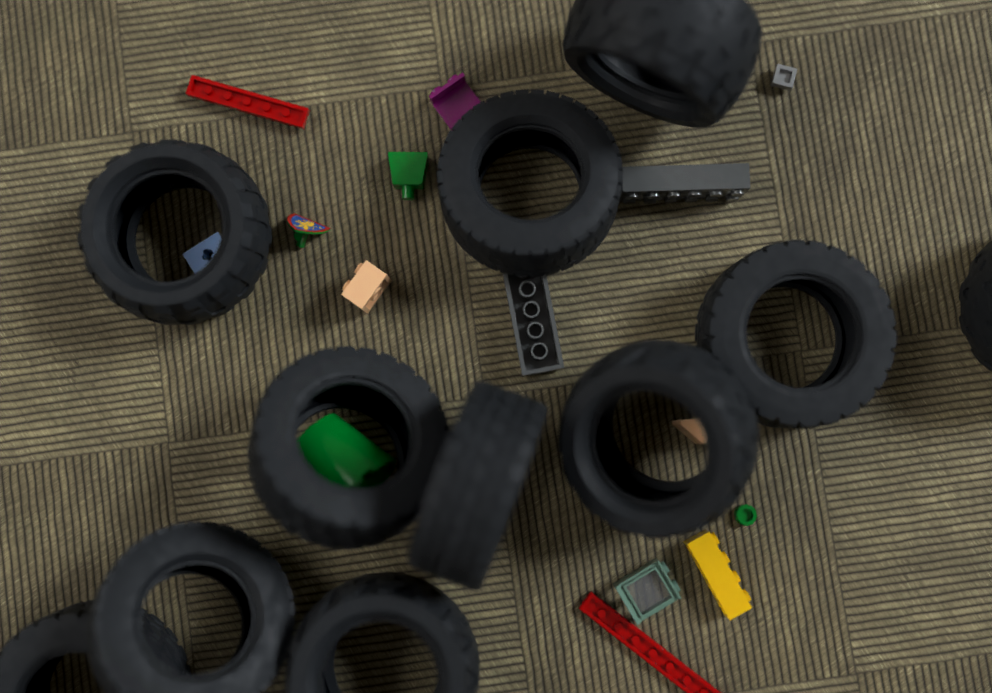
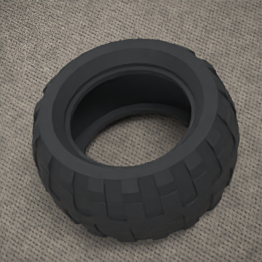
M161 139L157 143L143 142L130 147V152L111 158L105 164L107 168L98 177L94 176L87 187L89 192L85 203H80L77 218L81 221L80 232L77 233L78 247L84 254V265L88 273L101 286L100 288L104 291L105 295L113 303L133 315L165 325H194L202 323L212 317H219L235 308L234 305L252 293L260 275L264 274L268 264L269 248H271L272 230L269 225L267 204L253 179L234 160L203 144L186 143L185 141L174 139ZM194 188L211 193L219 206L222 216V236L216 253L204 268L188 278L173 282L155 281L143 268L136 249V233L142 215L156 199L174 190Z

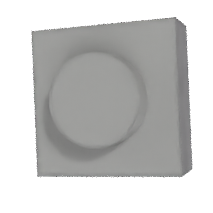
M777 64L770 86L790 91L793 88L797 69Z

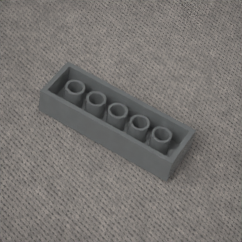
M749 163L623 167V183L619 201H623V204H634L636 201H644L645 204L656 203V200H664L665 203L685 200V202L690 203L696 202L697 199L715 202L721 198H726V201H737L750 189Z
M502 273L522 377L564 369L546 274L544 273V276L531 277V275L522 277L515 276V273L513 275Z

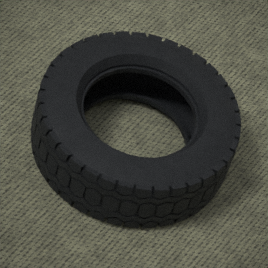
M528 89L516 90V94L513 91L501 93V98L495 95L486 99V103L483 100L475 105L473 110H468L455 123L452 131L450 130L443 143L439 156L437 170L438 191L444 219L451 234L462 249L472 256L473 259L482 265L485 264L488 268L495 271L500 270L501 273L509 275L515 273V276L528 277V275H531V277L544 276V273L550 275L558 273L560 270L569 269L574 264L577 265L598 248L610 231L616 217L622 191L623 167L621 154L613 134L608 130V126L603 120L599 119V116L590 108L587 110V106L577 100L574 102L573 98L563 94L559 98V93L547 91L544 94V90L531 89V93H529ZM520 149H539L550 152L567 163L576 176L579 189L573 200L554 215L534 220L518 219L500 212L486 199L481 190V182L486 171L498 158L507 153Z
M202 521L173 524L156 530L134 543L113 564L101 583L92 602L87 622V649L90 663L105 693H263L281 670L289 653L295 629V605L292 602L294 599L292 590L287 585L289 581L285 572L281 571L282 567L276 558H272L273 554L265 546H260L261 543L252 536L248 537L247 533L239 529L234 530V527L228 525H218V523L207 521L203 523ZM184 574L209 577L223 585L235 599L241 615V636L235 653L222 669L196 676L176 673L160 664L147 649L141 632L140 618L142 607L149 591L168 578Z

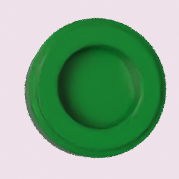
M741 504L735 509L734 517L739 524L749 526L756 521L757 512L751 505Z

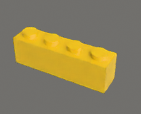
M705 529L683 541L724 616L728 620H732L752 608L749 603L751 597L746 589H741L739 585L741 580L735 570L731 571L728 565L730 560L724 551L721 552L717 546L720 542L715 533H710V531Z

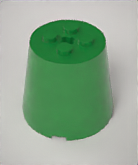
M335 413L328 414L317 422L312 423L297 439L301 454L310 468L326 481L345 488L364 489L380 485L391 475L395 469L394 464L397 462L390 454Z

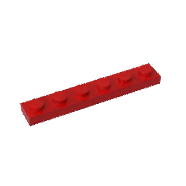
M191 75L185 93L188 97L303 130L310 112L309 108L195 75Z

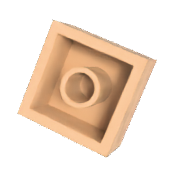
M366 260L356 267L354 271L356 275L351 281L348 280L344 284L341 295L368 314L392 280L386 273Z

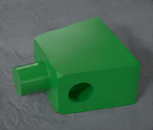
M388 152L394 188L402 189V200H414V189L422 190L424 188L429 163L428 152Z

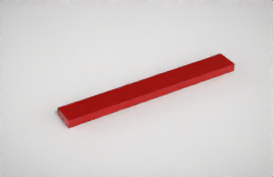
M592 591L588 593L579 605V610L685 693H721Z

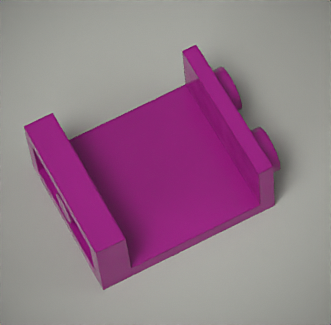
M463 72L450 77L447 81L448 83L442 87H436L432 90L431 95H429L430 103L451 131L455 123L468 110H473V107L480 103V100L466 83Z

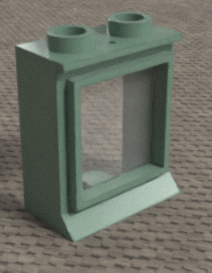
M656 558L613 583L637 625L676 600L681 599L678 593L681 589L675 580L671 581L667 573L670 571L665 562H659Z

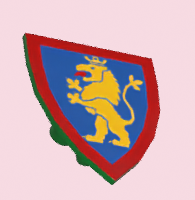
M295 213L287 217V224L296 232L294 238L297 240L296 245L298 247H305L308 234H323L331 230L329 227Z

